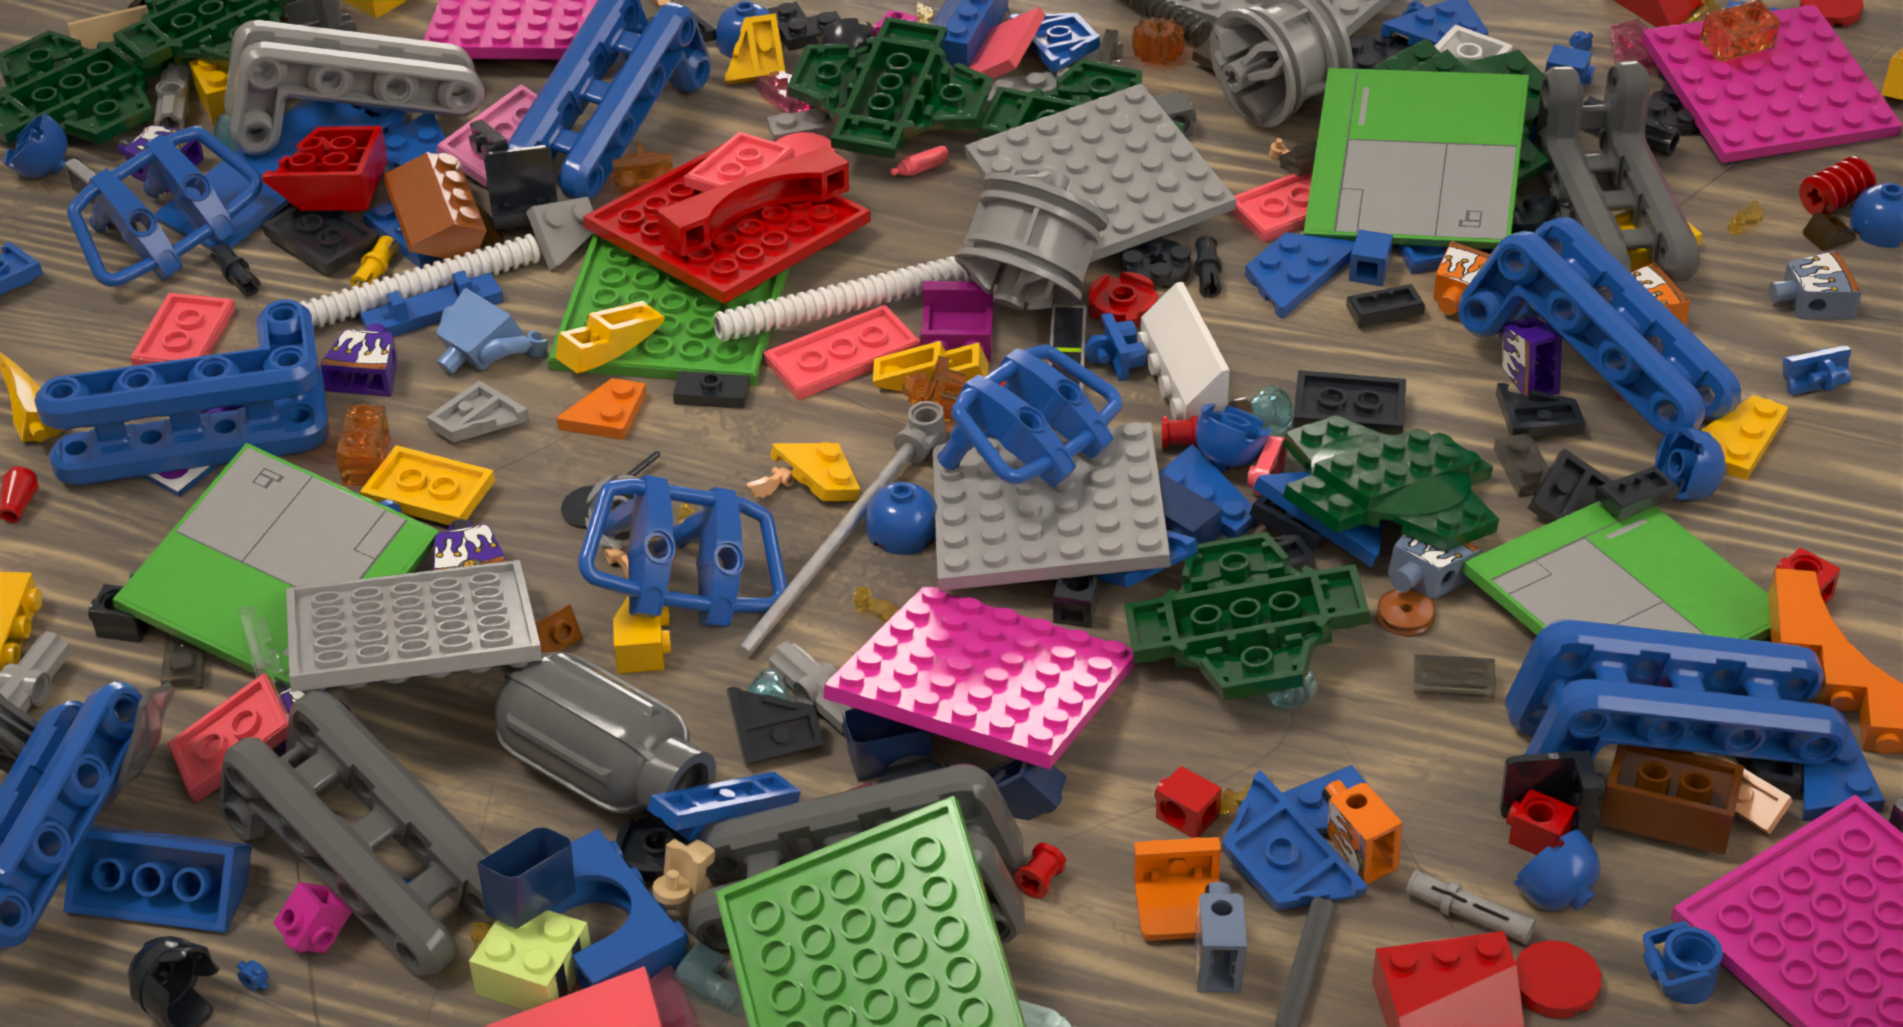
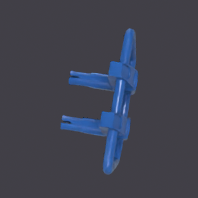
M192 126L172 132L166 137L163 134L158 135L145 144L142 152L112 171L106 168L90 178L88 186L83 188L69 204L67 216L94 278L102 285L118 287L151 271L161 280L165 281L183 267L179 259L180 256L208 238L219 245L236 233L237 230L231 219L259 196L262 191L263 182L260 173L219 139L202 127ZM198 140L249 181V186L224 207L211 187L209 179L176 147L177 145ZM148 163H151V166L146 175L147 179L143 184L145 194L149 197L157 198L168 187L175 197L178 206L185 210L200 227L174 245H171L158 224L155 214L150 209H147L122 182L123 179ZM186 188H196L201 196H191L187 193ZM96 197V201L92 208L93 214L89 219L91 228L98 232H105L106 227L109 229L113 222L121 233L123 240L143 259L142 261L117 273H109L105 269L81 214L93 198ZM140 222L146 227L147 231L138 232L133 229L131 223Z
M1039 345L1024 349L1023 351L1017 348L1004 357L998 368L984 377L977 375L965 383L951 410L952 417L957 424L950 433L951 438L937 455L938 462L946 469L955 470L959 467L966 453L975 447L995 475L1007 483L1022 484L1039 476L1050 486L1056 487L1068 478L1076 468L1072 457L1082 451L1087 457L1094 458L1112 442L1114 437L1107 426L1121 411L1123 406L1122 397L1114 386L1051 345ZM1042 360L1050 361L1103 396L1108 402L1106 406L1098 413L1077 383L1068 379ZM1004 381L1006 382L1003 387L999 385ZM1050 426H1052L1061 435H1063L1069 442L1064 445ZM987 438L997 439L1007 451L1015 455L1025 466L1018 469L1008 466Z
M644 475L639 479L630 478L608 481L600 488L579 554L578 567L583 578L591 585L629 596L630 615L654 618L661 615L663 606L699 611V624L702 626L725 628L730 626L733 613H766L788 587L773 515L767 508L749 499L737 496L735 490L718 487L708 491L671 485L668 484L667 478ZM634 494L633 499L620 504L614 511L609 513L614 496ZM671 500L703 506V510L686 517L682 523L673 525ZM740 513L759 521L773 588V595L770 598H737L741 571L745 563ZM621 532H630L629 545L626 551L629 580L596 569L594 560L602 534L607 537L611 534V537H615ZM690 543H699V553L696 560L698 595L667 591L672 558L675 555L676 547L683 548ZM648 544L652 546L654 550V557L650 554L648 550ZM718 556L721 558L723 562V568L720 566L718 562Z

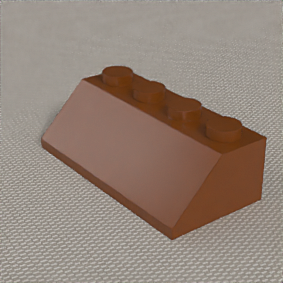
M427 152L385 173L383 180L409 252L454 260L455 255L464 257L465 252L474 254V250L480 248L487 230L458 159L446 153L438 155Z

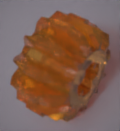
M1164 16L1160 19L1150 17L1149 21L1140 20L1139 25L1134 27L1132 49L1134 50V56L1140 57L1141 62L1150 61L1152 65L1156 63L1166 65L1167 61L1175 62L1178 56L1183 54L1185 46L1183 27L1176 24L1174 19L1165 20Z

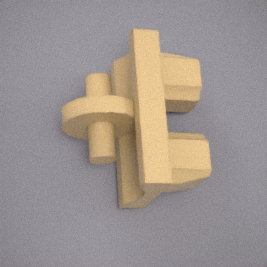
M676 839L666 844L664 876L654 881L652 891L654 898L664 904L666 910L678 909L682 911L688 920L691 900L702 891L712 888V883L705 875L706 868L714 863L715 850L699 839L694 840L687 846Z

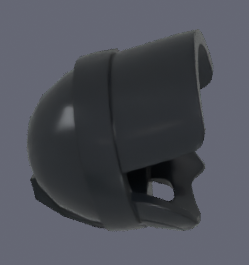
M157 937L145 942L143 948L134 956L128 969L130 996L137 1007L152 1015L164 1027H199L212 1015L213 1007L194 987L199 976H212L217 974L220 968L213 962L211 954L205 946L191 943L180 937Z

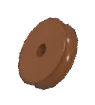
M1393 589L1379 599L1377 619L1379 624L1390 633L1405 637L1419 636L1429 631L1434 624L1436 607L1433 600L1414 589L1404 593Z

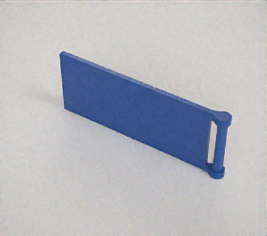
M303 99L283 115L281 136L278 144L271 151L263 155H249L238 149L235 153L253 166L262 178L266 171L274 172L279 168L278 161L283 156L291 157L297 152L296 145L317 127L382 126V129L400 120L403 117V111L361 106L380 115L376 119L347 104ZM222 161L205 174L224 207L249 186V181L225 161ZM263 182L262 191L259 196L231 219L237 230L236 233L221 244H228L232 249L290 202ZM188 187L186 189L187 193L191 196H201L196 188ZM175 198L154 213L158 223L185 237L200 228L187 212L178 206ZM210 238L200 243V245L211 251L217 245Z

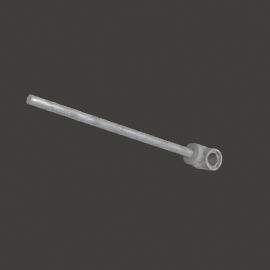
M921 401L910 407L908 411L909 423L896 435L893 441L897 453L739 645L737 650L741 656L749 658L865 516L868 503L880 488L890 484L908 461L920 463L927 457L929 452H933L932 447L934 445L946 443L944 410L940 404L933 401Z

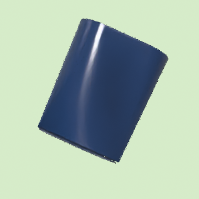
M859 709L845 711V718L842 712L848 754L858 781L886 775L890 764L906 756L927 755L933 757L932 732Z
M534 828L477 863L486 915L515 929L520 928L576 893L571 840L550 828Z

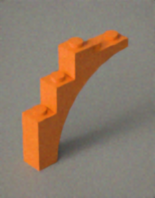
M1775 568L1768 591L1772 642L1802 646L1811 649L1817 654L1825 676L1822 686L1816 693L1817 704L1833 707L1837 711H1858L1862 751H1874L1882 754H1903V683L1872 664L1846 639L1826 608L1820 594L1815 571Z

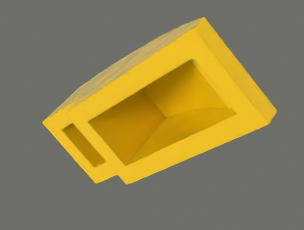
M643 301L590 313L587 326L559 333L555 358L577 374L594 369L614 360L635 347L664 323L665 316Z
M938 341L875 358L873 383L875 387L903 392L961 391L965 383L975 376H986L989 363L979 342L945 351L942 342Z

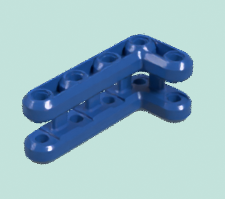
M598 0L509 139V150L546 145L551 150L552 161L558 152L567 154L557 176L558 186L563 195L569 199L588 197L590 200L596 197L668 80L673 88L693 93L702 88L709 78L711 71L710 56L696 18L690 8L669 2L661 6L652 21L648 23L639 0ZM615 64L618 73L611 83L601 81L610 66ZM589 102L599 105L580 133L571 131V128L578 117L582 115Z
M1559 217L1544 222L1535 233L1521 231L1506 236L1493 250L1462 293L1458 302V314L1461 323L1468 332L1481 338L1501 333L1502 327L1506 323L1529 317H1541L1655 431L1663 436L1667 433L1674 434L1677 431L1675 427L1678 426L1698 429L1703 420L1713 421L1721 419L1736 410L1741 400L1740 384L1734 373L1581 224L1572 218ZM1659 338L1661 339V341H1662V343H1663V347L1661 346V344H1660V342H1659ZM1710 388L1713 390L1715 397L1711 394ZM1673 405L1676 407L1678 414L1675 412Z
M281 299L268 304L257 317L259 347L255 349L65 375L48 380L37 391L34 399L40 421L46 426L58 430L81 427L95 428L87 432L67 435L59 439L51 448L49 458L55 477L70 485L84 486L204 466L227 465L246 443L277 457L302 454L317 449L329 435V422L323 377L318 365L314 327L309 309L299 302L290 299ZM244 405V408L238 410L199 414L200 411ZM158 416L170 417V419H164L163 421L142 424H124V422H129L130 420Z
M1574 619L1556 620L1541 630L1534 639L1505 700V707L1511 725L1519 732L1534 735L1525 754L1589 750L1593 763L1602 747L1609 744H1623L1793 763L1822 764L1837 757L1846 745L1849 737L1841 713L1835 708L1822 704L1803 702L1811 699L1818 692L1825 678L1818 656L1811 649L1792 644Z
M113 682L95 689L84 703L81 701H67L48 709L41 717L0 787V951L24 943L32 934L116 784L129 748L138 704L143 697L135 687L126 682Z

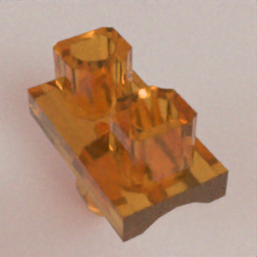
M636 143L637 153L624 154L625 158L612 159L615 186H619L623 196L639 188V183L650 182L673 170L672 154H657V150L644 152L643 143Z
M938 356L929 380L927 379V373L922 371L918 372L917 375H909L903 382L902 391L908 397V402L912 405L918 403V401H933L940 404L944 410L945 422L951 423L953 418L951 410L956 399L944 397L942 394L945 393L958 397L965 385L966 374L948 369L949 358Z

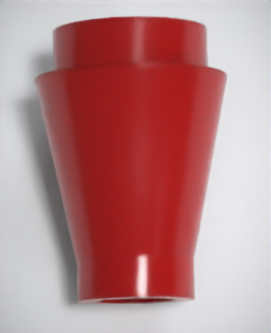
M15 466L2 476L0 518L9 523L20 521L22 513L39 489L38 477L32 470L26 467Z

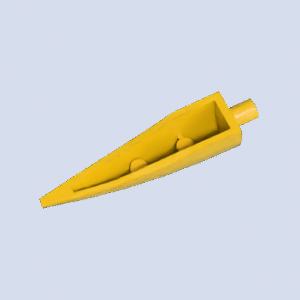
M0 352V370L9 393L13 425L21 441L43 442L64 431L48 427L40 421L34 401L37 391L41 388L40 385L20 366Z

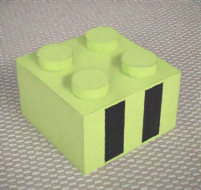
M550 910L543 912L518 929L496 920L469 960L475 994L525 1011L568 995L576 983L572 955L591 945L587 922Z

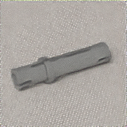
M1416 869L1407 885L1406 895L1416 897L1439 907L1440 913L1447 916L1453 913L1496 932L1504 931L1506 936L1522 942L1521 944L1527 945L1534 931L1536 919L1528 918L1494 902L1462 890V885L1454 881L1448 884Z

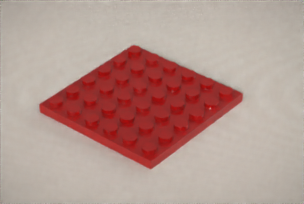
M723 144L583 216L585 229L723 304L732 301L739 295L757 287L771 277L782 273L789 267L807 259L812 254L830 246L837 240L871 222L869 209L841 195L823 202L784 203L759 209L736 219L715 237L711 246L681 257L659 240L657 210L703 193L702 191L685 187L684 176Z

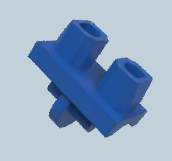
M1112 313L1102 314L1101 320L1105 326V331L1102 335L1095 334L1090 337L1084 348L1086 358L1095 364H1107L1110 362L1118 381L1129 380L1130 368L1146 366L1147 350L1143 342L1137 343V331L1132 320L1116 323Z
M1840 346L1831 349H1819L1816 352L1799 356L1791 355L1784 357L1783 376L1787 378V392L1795 395L1818 389L1832 391L1838 385L1850 383L1851 375L1848 363L1851 349L1847 346Z

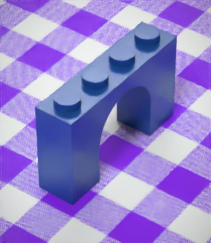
M599 829L571 842L576 893L548 910L562 914L579 905L606 903L622 909L629 915L624 925L615 933L572 955L576 983L581 990L644 966L649 974L650 981L653 982L687 964L685 945L689 943V938L686 930L678 920L673 922L667 915L665 905L658 902L653 894L649 893L639 870L636 867L629 868L625 863L623 853L615 841L609 842Z

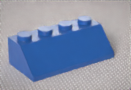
M946 0L931 24L947 27V39L942 50L946 53V60L950 66L953 67L959 63L969 67L990 29L999 25L1007 12L1008 0Z
M92 825L68 868L63 912L227 932L248 886L252 844Z

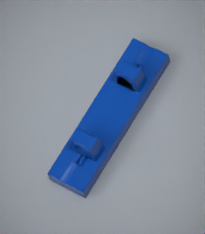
M462 270L452 274V285L407 299L402 298L399 290L386 294L388 305L362 312L360 316L365 330L368 325L379 323L387 329V332L395 337L441 322L444 308L454 305L465 288L493 305L504 302L503 292L491 273L469 279L466 271Z
M769 772L651 795L647 810L656 817L661 818L666 825L677 831L688 841L696 840L699 833L708 823L798 803L801 790L776 772Z

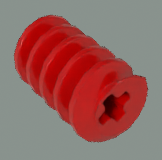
M1851 156L1835 163L1833 166L1825 168L1823 171L1815 173L1813 176L1805 178L1800 184L1799 196L1804 208L1810 214L1814 215V213L1818 212L1830 214L1836 209L1854 202L1865 189L1876 185L1877 181L1874 171L1865 160Z

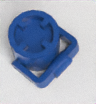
M1686 921L1650 930L1643 935L1645 949L1643 959L1651 978L1658 981L1661 991L1666 996L1682 1004H1698L1705 1002L1712 996L1723 956L1722 945L1714 935L1707 930L1690 927ZM1665 942L1661 956L1660 951L1654 945Z

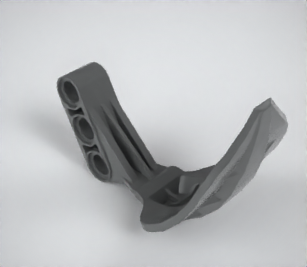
M169 682L155 688H148L138 704L129 748L116 784L101 811L114 802L126 784H129L141 775L160 741L164 714L175 691V688ZM0 693V769L9 773L39 721L9 702Z

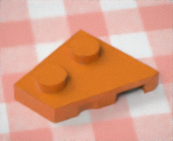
M611 378L561 413L557 418L558 430L624 440L647 395L646 383Z

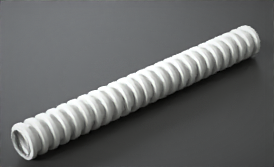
M526 234L524 239L516 237L514 242L506 240L504 245L496 243L494 248L486 246L484 251L475 249L474 254L465 252L464 257L455 255L454 260L445 258L444 263L435 261L434 266L425 264L423 269L415 267L413 272L405 270L403 275L395 273L393 278L385 276L380 282L378 279L372 280L370 285L364 282L360 288L354 285L350 291L344 288L341 289L340 294L334 291L331 292L330 297L324 294L320 296L319 300L311 298L309 303L301 301L300 304L309 309L313 327L318 325L319 328H323L324 323L328 322L329 325H333L337 319L343 322L347 316L353 319L357 313L360 314L367 310L387 305L386 294L399 290L402 298L407 299L452 285V274L465 270L466 275L471 279L487 273H492L493 276H496L500 270L506 273L510 267L516 270L520 264L526 267L530 261L536 264L540 259L539 248L535 238L531 234Z
M950 256L946 260L938 259L936 263L929 261L926 265L923 263L918 264L916 268L909 266L906 270L900 268L896 272L891 270L887 274L879 273L876 277L870 275L867 276V279L862 277L858 278L857 281L849 280L847 284L841 282L837 286L833 284L828 285L826 289L824 287H819L816 291L811 289L806 294L799 292L796 297L790 294L787 295L786 299L781 296L776 301L769 299L766 303L762 301L757 302L755 306L748 304L745 309L739 306L736 307L735 311L732 309L725 310V313L718 311L715 312L713 318L714 329L717 337L724 343L729 341V338L732 340L739 339L740 335L743 338L748 337L750 332L753 335H757L760 333V330L764 333L769 332L770 328L778 330L781 325L786 328L791 323L793 325L800 324L801 320L807 323L811 321V318L819 320L821 316L828 318L831 314L835 316L840 315L841 311L848 313L851 312V309L857 311L861 307L869 308L871 304L878 306L881 302L886 304L890 303L891 300L898 301L901 297L907 299L911 297V294L914 297L919 296L921 292L923 293V281H970L971 277L955 261L954 257Z

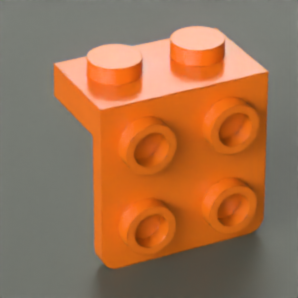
M1219 837L1134 842L1133 880L1140 931L1143 939L1155 941L1195 938L1199 895L1205 893V887L1208 884L1220 882L1221 847Z

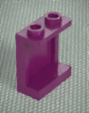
M923 281L922 330L920 331V346L941 341L945 351L979 342L987 361L991 362L993 291L991 295L987 294L975 281Z

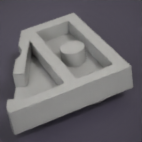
M588 197L532 206L526 212L549 271L555 270L593 234V232L584 228L583 216L593 211Z
M480 380L427 416L428 428L453 443L529 420L526 407Z

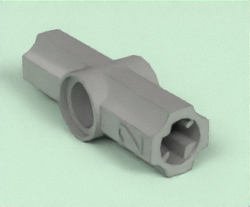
M168 63V67L162 70L161 80L155 87L158 96L154 120L155 126L184 129L185 118L190 113L188 96L191 73L189 68L182 65L176 67L173 63Z
M46 631L43 636H39L18 665L10 663L2 669L0 673V693L25 713L31 705L41 706L49 697L53 676L72 653L69 643L53 632Z
M785 641L778 645L773 655L769 658V668L792 688L797 702L814 705L821 715L839 731L845 733L842 712L845 718V711L856 708L823 698L825 683L838 670L830 663L818 664L796 643L790 644L788 641Z

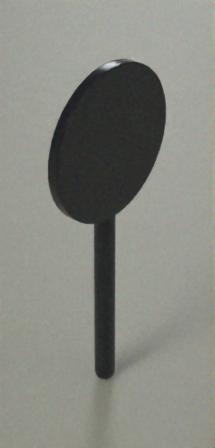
M653 452L628 472L627 475H638L660 457V452ZM594 485L578 488L568 494L563 500L561 512L564 520L569 525L587 529L585 517L589 518L588 511L590 506L586 505L589 494L595 487Z

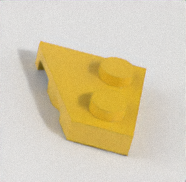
M776 13L744 18L738 42H736L732 53V60L725 74V85L786 77Z
M773 443L770 452L771 459L775 462L780 460L786 461L793 467L791 475L800 483L807 485L811 492L822 501L858 500L861 489L839 443Z

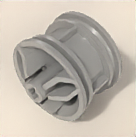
M1264 0L1260 7L1248 6L1223 13L1216 20L1211 32L1210 53L1212 65L1224 95L1238 113L1262 128H1272L1282 124L1289 116L1296 113L1303 103L1315 104L1323 101L1328 68L1353 69L1352 49L1347 31L1340 16L1328 0Z
M1042 168L1040 172L1038 169L1012 170L1009 173L990 172L984 175L982 186L985 191L981 193L970 229L965 236V247L957 249L954 259L987 294L991 295L994 286H998L993 298L995 302L1015 310H1023V308L1027 310L1051 308L1054 304L1072 306L1080 303L1082 293L1077 288L1081 287L1084 282L1087 268L1100 238L1099 232L1106 230L1109 218L1076 184H1072L1070 192H1067L1070 179L1064 174Z

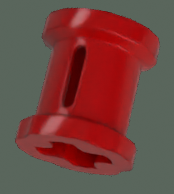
M1198 415L1192 416L1188 420H1169L1167 416H1162V449H1168L1169 445L1192 444L1199 448L1195 439Z
M1048 843L1036 844L1032 849V856L1026 866L1018 868L1014 874L1016 886L1029 897L1035 899L1045 897L1049 892L1051 880L1055 875L1061 874L1066 868L1064 854L1057 847Z

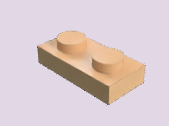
M1722 755L1717 757V760L1734 763ZM1744 769L1734 814L1770 835L1793 800L1791 796Z

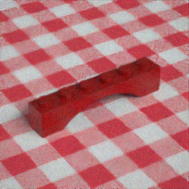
M823 146L657 210L659 240L683 257L711 246L715 237L727 225L753 211L784 203L823 202L850 191L849 162L827 146Z

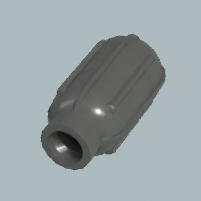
M559 651L541 653L542 660L528 662L524 667L508 670L504 676L506 681L500 689L495 705L496 735L501 745L515 758L598 807L613 813L629 815L648 811L651 795L714 783L716 777L714 757L690 743V731L684 719L675 710L583 657Z

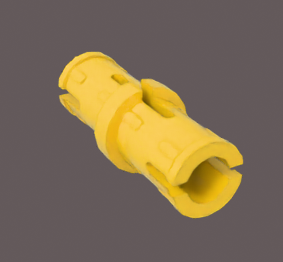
M381 236L372 251L362 257L360 268L350 279L351 287L358 280H360L357 285L358 288L362 287L364 282L370 285L372 280L377 279L380 274L383 276L386 273L388 262L399 248L396 242L389 250L390 245L394 242L392 237Z

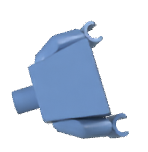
M467 288L462 291L454 305L444 308L436 334L447 348L437 360V363L451 375H454L464 362L478 370H485L493 362L511 354L527 352L532 357L540 358L545 356L548 350V340H541V334L538 331L532 330L527 334V337L524 336L523 331L510 314Z

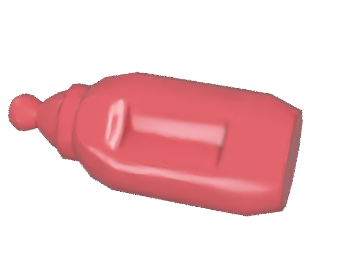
M938 146L906 156L899 162L896 168L890 170V173L893 176L897 174L915 176L920 172L947 162L949 157L948 150L945 146Z

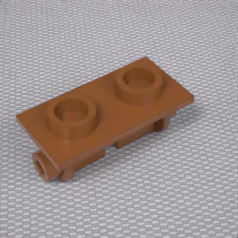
M571 604L554 611L535 623L541 645V653L560 652L583 639Z

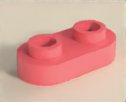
M1269 436L1256 466L1252 465L1250 467L1248 487L1254 488L1256 480L1260 475L1281 474L1283 472L1288 450L1283 445L1285 437ZM1253 489L1254 496L1262 495Z

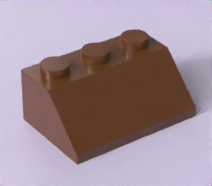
M1618 744L1605 790L1600 825L1617 831L1655 838L1663 842H1672L1697 848L1704 852L1725 855L1745 766L1679 750Z

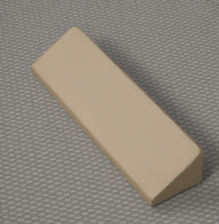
M142 5L67 24L70 36L81 40L82 47L95 49L98 42L114 41V32L140 21L143 13L149 12L147 5Z

